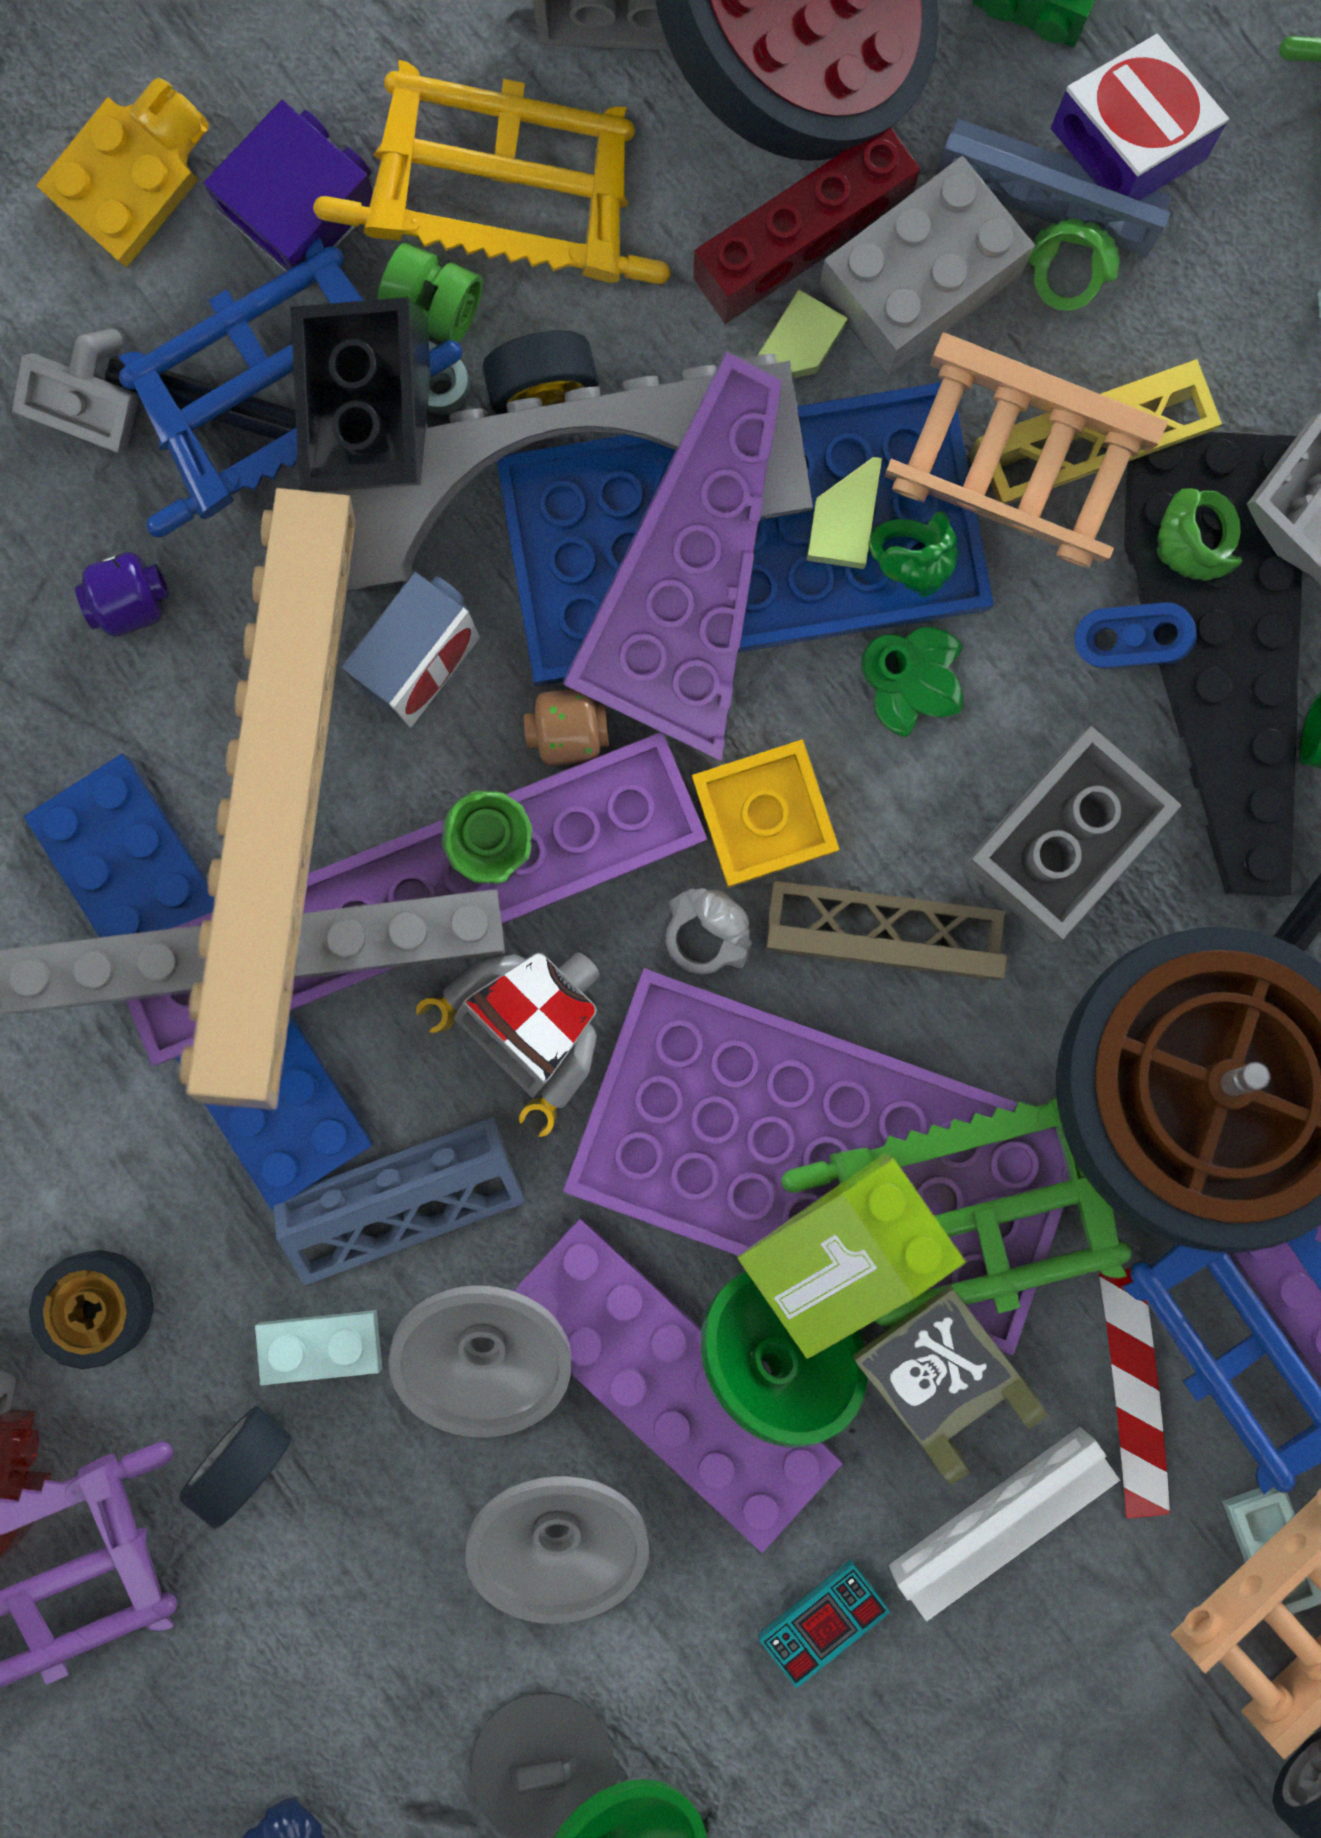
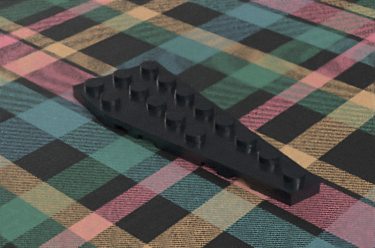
M1211 431L1133 459L1127 463L1124 548L1129 565L1133 564L1140 586L1141 593L1138 595L1141 605L1164 602L1177 604L1191 615L1197 628V638L1191 652L1182 660L1172 664L1159 665L1179 737H1183L1192 765L1189 771L1194 788L1199 789L1209 823L1206 826L1223 888L1227 894L1279 897L1291 895L1302 570L1277 556L1257 526L1247 503L1297 437L1293 435ZM1191 488L1197 489L1199 492L1216 491L1226 496L1235 507L1240 520L1241 533L1238 546L1232 555L1240 556L1242 563L1224 577L1207 581L1191 579L1190 577L1180 575L1177 571H1173L1169 565L1159 559L1157 548L1159 547L1158 534L1161 528V520L1173 496L1181 489ZM1199 506L1196 510L1195 521L1200 530L1202 543L1212 551L1221 542L1223 534L1222 523L1213 509L1207 506ZM1170 624L1160 627L1156 633L1157 642L1161 645L1173 643L1178 635L1177 628Z

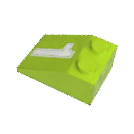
M887 1153L878 1157L737 1256L744 1269L807 1359L916 1298L966 1263L895 1159Z

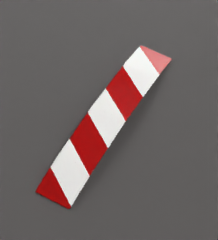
M1124 1269L1127 1277H1108L1100 1272L1099 1279L1116 1401L1125 1516L1130 1519L1168 1515L1170 1513L1160 1392L1149 1306L1147 1301L1136 1300L1123 1289L1122 1285L1132 1281L1130 1269Z

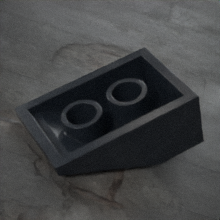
M409 297L291 307L299 490L328 492L421 485L431 378L428 317Z

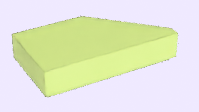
M798 290L758 355L775 354L777 363L790 360L791 372L794 378L815 374L846 327L848 318L805 292Z
M872 457L816 498L807 561L859 569L865 568L882 458Z

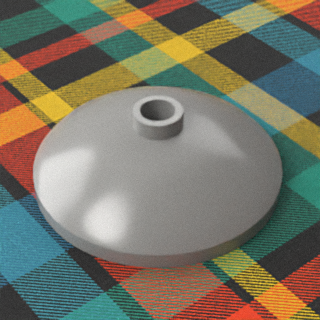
M466 1286L449 1289L427 1298L415 1306L403 1318L392 1339L389 1354V1373L393 1387L401 1401L413 1414L424 1422L456 1435L497 1437L512 1434L536 1424L558 1405L570 1381L571 1350L567 1336L559 1322L539 1303L508 1289L491 1286Z
M568 1476L534 1479L500 1493L489 1501L475 1517L466 1541L467 1572L478 1593L498 1610L513 1617L536 1623L575 1622L594 1617L611 1609L623 1601L638 1585L644 1575L649 1558L646 1526L636 1507L622 1494L604 1484Z

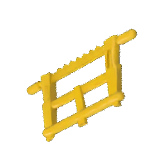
M398 60V71H391L384 78V87L393 96L382 143L373 154L381 162L370 206L365 207L361 206V202L330 196H320L313 204V211L319 219L359 227V224L365 225L364 233L372 238L401 241L402 235L418 237L424 247L440 242L446 251L462 246L467 255L484 250L489 259L505 254L509 262L513 263L526 258L531 267L547 262L553 272L571 266L582 269V276L608 283L618 282L620 274L624 275V278L653 284H664L671 276L670 267L666 262L629 254L627 257L620 256V208L628 205L624 194L625 142H629L635 135V125L631 120L624 118L627 107H611L602 114L523 97L525 83L503 79L502 91L495 92L420 76L419 71L413 65ZM419 101L498 117L494 154L415 139ZM520 122L598 137L594 174L515 159ZM411 163L492 178L491 180L509 184L512 182L591 198L586 243L559 240L405 209Z

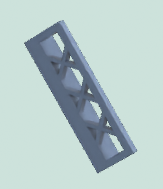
M959 118L956 120L953 131L950 132L937 170V174H939L963 155L1002 205L1055 224L1069 218H1081L1085 223L1095 222L1102 230L1109 232L1110 237L1115 240L1116 247L1144 257L1149 255L1163 232L1170 212L1166 210L1171 200V195L1156 190L1140 201L1096 185L1077 161Z
M493 1116L314 1183L287 1201L274 1205L276 1237L305 1286L524 1204L526 1201L523 1190L508 1160L502 1132ZM497 1176L501 1177L506 1187L486 1196L471 1193L476 1184ZM433 1200L448 1204L443 1212L430 1217L416 1213L420 1205ZM377 1221L392 1225L389 1232L377 1237L360 1234L364 1226ZM319 1243L337 1246L333 1253L313 1261H309L303 1249Z

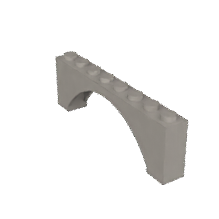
M763 354L745 358L743 360L782 381L771 453L767 462L760 520L812 511V498L790 360L777 363L775 354ZM704 365L683 370L681 372L682 381L659 385L658 376H645L623 382L624 391L601 395L599 387H586L566 392V402L543 406L541 398H527L507 403L508 413L485 417L484 409H468L449 414L450 424L428 428L426 422L421 485L327 492L330 494L350 495L356 519L347 591L362 592L406 584L413 575L412 566L424 540L442 512L458 493L483 470L508 454L530 444L561 435L596 432L623 434L642 438L677 450L717 366Z

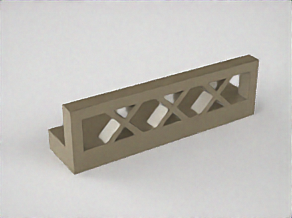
M774 880L772 883L764 951L995 981L1005 979L1007 955L1000 954L1005 910ZM783 896L807 898L822 918L808 929L780 925ZM819 900L841 903L828 912ZM849 904L864 905L878 922L879 926L866 936L845 934L832 917ZM877 907L898 911L886 920ZM908 911L918 912L925 916L937 933L923 944L902 941L891 924ZM935 915L956 918L944 927ZM965 919L989 922L986 952L961 949L948 932ZM824 923H827L833 932L817 929ZM884 930L890 939L874 937ZM942 938L948 947L933 944Z

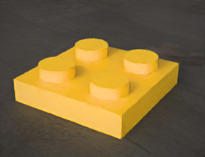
M803 739L691 775V780L727 888L837 853L840 850Z

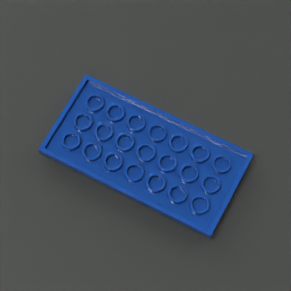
M942 382L797 406L813 508L812 511L763 519L758 522L740 649H738L737 653L991 610L994 604L977 514L931 495H927L925 502L907 498L892 490L895 481L884 477L891 459L908 465ZM957 408L930 474L963 487L969 473ZM621 435L508 454L497 461L535 687L563 682L676 450L650 440ZM872 457L882 458L871 533L878 525L896 519L916 520L927 525L933 514L938 511H944L950 519V525L958 540L957 549L959 553L957 565L951 578L945 581L942 588L927 597L919 596L918 593L906 589L903 583L886 577L879 567L880 563L874 560L869 549L864 569L806 560L816 498ZM904 536L893 537L882 545L884 552L893 546L915 551L926 547L919 540Z

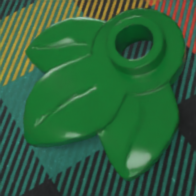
M921 627L906 637L895 634L877 637L866 646L861 659L862 673L868 684L875 689V714L882 725L889 731L904 738L913 730L917 722L918 713L929 717L941 718L961 712L963 708L962 688L955 674L948 669L963 648L955 636L938 628ZM889 653L894 654L899 661V669L895 674L889 672L885 665V659Z

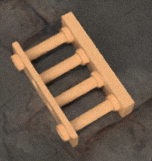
M942 332L929 365L940 370L938 378L942 380V383L908 465L891 459L884 477L895 481L892 490L919 502H925L927 495H931L1059 547L1056 554L1057 557L1081 567L1090 568L1092 561L1102 563L1109 560L1114 547L1095 540L1130 456H1137L1140 449L1149 452L1159 445L1168 421ZM973 383L995 391L993 400L997 402V405L964 485L961 487L931 475L930 472L964 389L971 390ZM1030 405L1050 413L1048 421L1053 426L1019 507L1016 509L986 497L985 494L1019 412H1026ZM1085 427L1105 435L1104 444L1108 446V449L1075 527L1071 531L1041 519L1040 516L1075 433L1081 434Z
M1321 1488L1309 1503L1200 1606L1191 1610L1185 1620L1170 1634L1204 1673H1207L1220 1661L1251 1695L1253 1700L1241 1712L1284 1760L1321 1726V1635L1314 1639L1281 1602L1307 1576L1321 1591ZM1262 1619L1270 1625L1297 1656L1273 1681H1270L1237 1645Z

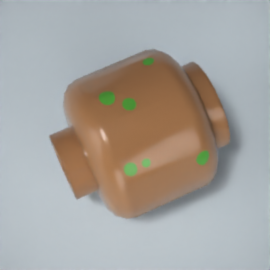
M573 689L549 691L539 694L535 701V713L524 714L527 749L539 748L541 760L547 766L583 764L598 758L601 747L609 746L605 705Z

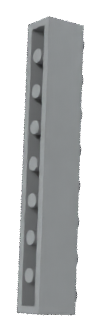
M497 889L303 913L294 980L505 954ZM202 925L0 950L2 1013L26 1014L191 993L195 982L203 983L206 958H201L199 955V936Z

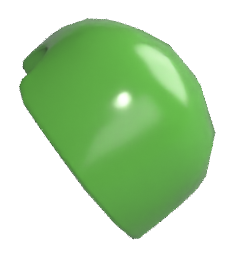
M474 791L458 800L449 809L443 820L441 846L451 867L474 883L499 884L508 881L509 876L528 860L531 851L532 824L523 806L503 792Z

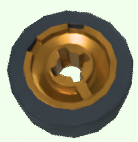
M97 1250L68 1257L48 1269L33 1290L29 1307L32 1334L43 1352L61 1365L82 1370L106 1366L134 1349L149 1330L154 1310L151 1285L140 1267L121 1254ZM86 1300L93 1304L100 1302L102 1305V1310L97 1312L94 1320L89 1319L84 1314L83 1305Z

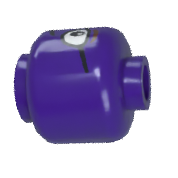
M124 552L88 565L82 573V584L75 586L79 606L89 626L94 630L101 628L107 635L112 637L122 636L159 622L162 616L161 600L169 597L167 584L157 564L147 567L137 554L131 552Z

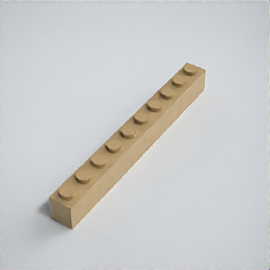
M276 488L273 511L265 510L262 516L261 543L263 547H267L265 566H256L252 584L253 600L255 603H259L256 623L249 622L244 635L245 659L251 660L248 681L240 680L238 682L235 696L236 716L242 718L239 739L230 740L226 757L228 776H233L230 799H221L217 817L218 834L225 836L222 857L221 859L214 858L212 860L208 877L209 895L216 898L212 920L203 921L199 936V955L201 958H206L203 983L195 982L190 996V1019L197 1021L194 1046H185L180 1063L181 1084L188 1085L186 1094L199 1103L276 1110L356 528V519L350 495Z

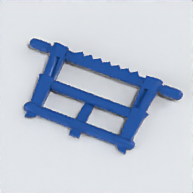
M318 238L307 249L305 261L234 302L227 289L209 299L208 301L215 311V314L211 317L206 318L146 355H143L141 352H129L119 356V359L125 364V367L119 374L121 385L127 389L137 390L158 434L159 450L169 449L190 495L185 500L180 498L150 516L146 523V528L150 535L158 538L164 537L195 518L194 515L197 513L200 519L210 518L235 501L232 497L234 493L244 487L256 491L263 476L275 480L282 465L294 468L298 461L296 428L220 473L217 472L193 431L294 371L292 344L267 358L248 325L250 321L316 282L330 304L364 301L340 269L344 262V255L337 247L330 246L324 249L321 239ZM229 334L250 369L180 410L160 375ZM448 340L429 350L431 378L461 359L462 348L456 341Z
M1315 1228L1286 1243L1321 1292V1242L1315 1240L1318 1228ZM1176 1244L1151 1265L1145 1261L1134 1263L1130 1269L1132 1281L1122 1285V1287L1136 1300L1147 1301L1166 1331L1174 1339L1173 1341L1192 1369H1194L1195 1373L1182 1380L1193 1398L1198 1402L1210 1394L1213 1400H1216L1215 1403L1233 1429L1237 1431V1435L1254 1460L1258 1462L1255 1477L1257 1485L1264 1495L1272 1487L1281 1493L1291 1492L1295 1488L1296 1476L1321 1463V1389L1227 1252H1211ZM1205 1266H1207L1252 1332L1251 1335L1216 1359L1168 1291ZM1264 1354L1268 1355L1314 1422L1313 1425L1277 1449L1230 1382L1231 1379Z

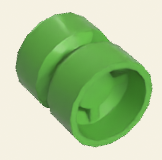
M407 241L395 250L381 279L377 300L409 297L428 317L429 337L442 343L453 340L459 344L470 328L477 312L483 290V278L453 262L440 267L439 258L436 254Z

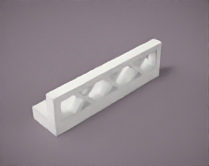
M1079 1426L889 1564V1568L907 1600L911 1599L927 1622L1114 1486L1120 1479L1105 1460L1106 1454L1096 1440Z

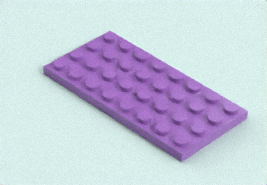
M643 968L563 1192L729 1253L740 1255L840 1185L838 1179L831 1180V1184L790 1193L781 1184L782 1175L786 1171L824 1160L826 1163L831 1162L829 1155L840 1151L863 1147L871 1150L883 1147L888 1135L906 1140L910 1130L927 1135L931 1124L949 1129L953 1118L967 1123L971 1122L974 1113L992 1118L996 1107L1014 1112L1017 1102ZM1055 1127L900 1167L933 1215L1070 1180ZM1064 1207L998 1224L1010 1268L1047 1258ZM977 1230L949 1237L966 1263L927 1290L987 1275ZM1037 1287L1018 1291L1017 1295L1021 1308L1003 1313H997L994 1299L966 1305L1002 1352L1014 1355Z

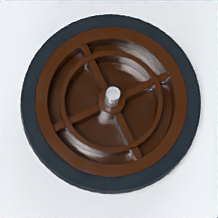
M1233 927L1194 928L1168 934L1134 948L1108 967L1085 993L1071 1015L1059 1049L1056 1069L1058 1113L1064 1136L1081 1172L1094 1190L1121 1216L1140 1229L1163 1240L1185 1247L1227 1253L1257 1251L1274 1247L1298 1238L1321 1226V963L1298 947L1261 932Z

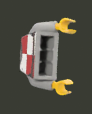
M540 952L533 954L526 960L516 954L478 960L444 988V996L442 998H426L420 1001L416 1007V1014L423 1015L433 1005H437L442 1012V1019L437 1026L429 1030L430 1033L444 1032L450 1029L456 1021L532 1098L541 1090L543 1097L534 1098L525 1104L519 1116V1121L521 1124L528 1112L532 1110L543 1111L548 1118V1123L544 1125L538 1137H543L551 1132L557 1119L556 1108L565 1107L589 1075L597 1038L590 1022L598 1010L584 992L599 979L600 974L595 964L588 957L578 952L574 953L559 969Z

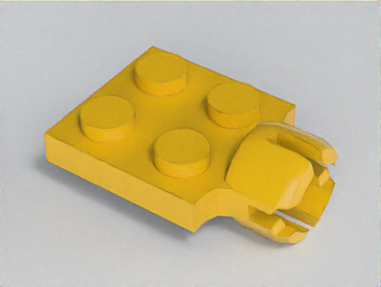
M159 77L153 79L137 100L126 107L116 104L111 98L107 97L36 185L104 249L126 267L129 266L199 180L187 166L189 153L209 128V123L186 97L172 89L173 86L169 82Z

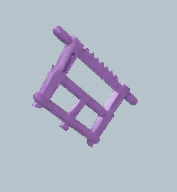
M165 1441L156 1442L123 1456L122 1460L118 1462L114 1454H109L80 1468L78 1476L65 1482L45 1480L41 1491L22 1489L19 1500L0 1498V1535L77 1503L87 1501L106 1545L103 1548L0 1590V1617L12 1613L29 1647L24 1652L0 1661V1688L38 1672L41 1673L45 1684H50L68 1676L69 1670L65 1661L145 1626L154 1631L167 1630L174 1627V1622L170 1615L177 1608V1599L172 1593H162L146 1544L147 1529H137L123 1483L125 1478L131 1480L168 1464L174 1456L173 1447ZM117 1569L133 1605L109 1615V1617L106 1616L54 1638L35 1603Z

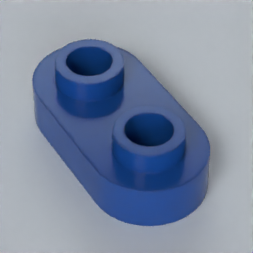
M1164 602L1102 608L1090 612L1080 621L1076 628L1074 641L1080 657L1088 664L1099 669L1163 665L1178 662L1191 652L1196 642L1197 628L1191 615L1183 607L1174 603ZM1163 625H1174L1178 631L1176 640L1169 645L1159 644L1156 640L1158 629ZM1106 630L1115 631L1117 634L1116 645L1107 651L1100 650L1097 645L1098 636Z

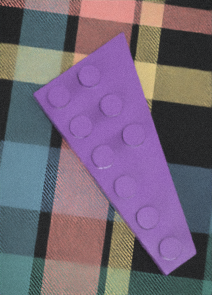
M726 351L563 680L565 686L722 761L725 727L733 692L732 683L737 652L740 649L752 573L757 525L760 522L762 510V494L767 462L771 453L782 384L780 379Z

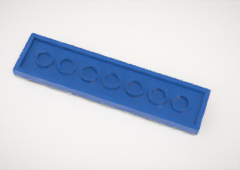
M123 753L23 816L100 938L168 930L214 911L216 897L209 895L207 879L130 758ZM289 1012L276 1110L204 1103L271 1210H274V1205L287 1201L375 1145L291 1012ZM182 1056L176 1058L179 1064L181 1063Z

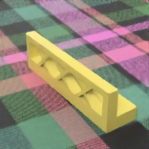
M1198 359L1101 393L1103 396L1168 421L1165 428L1166 432L1163 433L1159 445L1149 452L1140 449L1137 456H1130L1129 461L1217 430L1222 425ZM1192 396L1200 420L1182 425L1161 414L1164 408L1188 400ZM1050 413L1014 424L990 482L997 501L1008 505L1022 500L1029 481L1009 488L1002 466L1027 457L1038 461L1053 426L1048 421ZM1085 427L1081 434L1075 433L1072 441L1084 438L1094 444L1086 461L1075 465L1065 460L1063 461L1052 489L1097 473L1105 454L1096 456L1101 446L1108 449V446L1104 444L1106 436ZM984 436L978 437L968 454L971 464Z

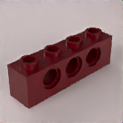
M889 127L870 140L838 154L695 249L693 279L726 324L841 248L911 195L916 187L920 167L893 129Z

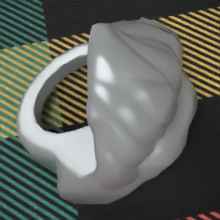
M692 888L670 900L669 907L673 917L666 930L665 942L669 955L679 967L689 973L699 975L715 973L726 964L735 968H743L749 957L752 941L750 939V930L748 929L749 920L746 912L740 905L721 890H707L705 888L697 890ZM696 916L699 917L705 929L724 940L718 955L708 962L692 961L684 955L679 947L678 933L684 923Z

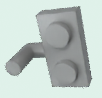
M106 329L79 336L74 343L70 367L35 353L22 355L12 412L117 453L127 450L139 395L93 376L98 356L114 353L122 348L123 338L121 334L115 329Z

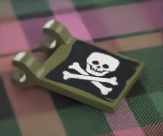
M951 1285L944 1288L853 1355L854 1361L922 1445L937 1469L951 1486L971 1472L966 1463L961 1459L963 1455L951 1437L1005 1399L1008 1400L1028 1429H1031L1049 1416L1040 1404L1037 1395L1012 1366Z

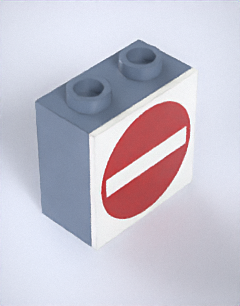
M414 572L345 661L341 669L361 692L411 728L480 639L470 616V610L462 604L465 598L442 578L435 576L430 583Z

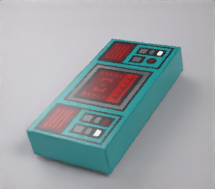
M850 1559L758 1633L761 1644L797 1689L886 1617L890 1610L852 1559Z

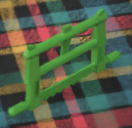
M1056 1097L1048 1099L1049 1103L1039 1106H1032L1018 1101L1014 1112L996 1107L992 1118L974 1113L970 1123L953 1118L949 1129L931 1124L927 1135L910 1130L906 1140L888 1135L883 1147L871 1150L863 1147L832 1153L829 1155L831 1162L826 1163L824 1160L786 1171L781 1178V1184L787 1192L797 1193L831 1184V1180L838 1179L839 1184H841L884 1153L893 1157L899 1167L1055 1127L1070 1180L934 1215L948 1237L975 1230L978 1233L987 1275L950 1285L966 1305L994 1299L997 1313H1003L1021 1308L1017 1295L1018 1291L1095 1271H1100L1108 1277H1127L1122 1264L1128 1262L1131 1258V1248L1126 1242L1118 1241L1113 1208L1094 1190L1081 1172L1070 1151L1063 1133ZM1077 1204L1089 1248L1010 1268L998 1224ZM949 1285L924 1291L916 1298L874 1322L880 1326H889L890 1329Z

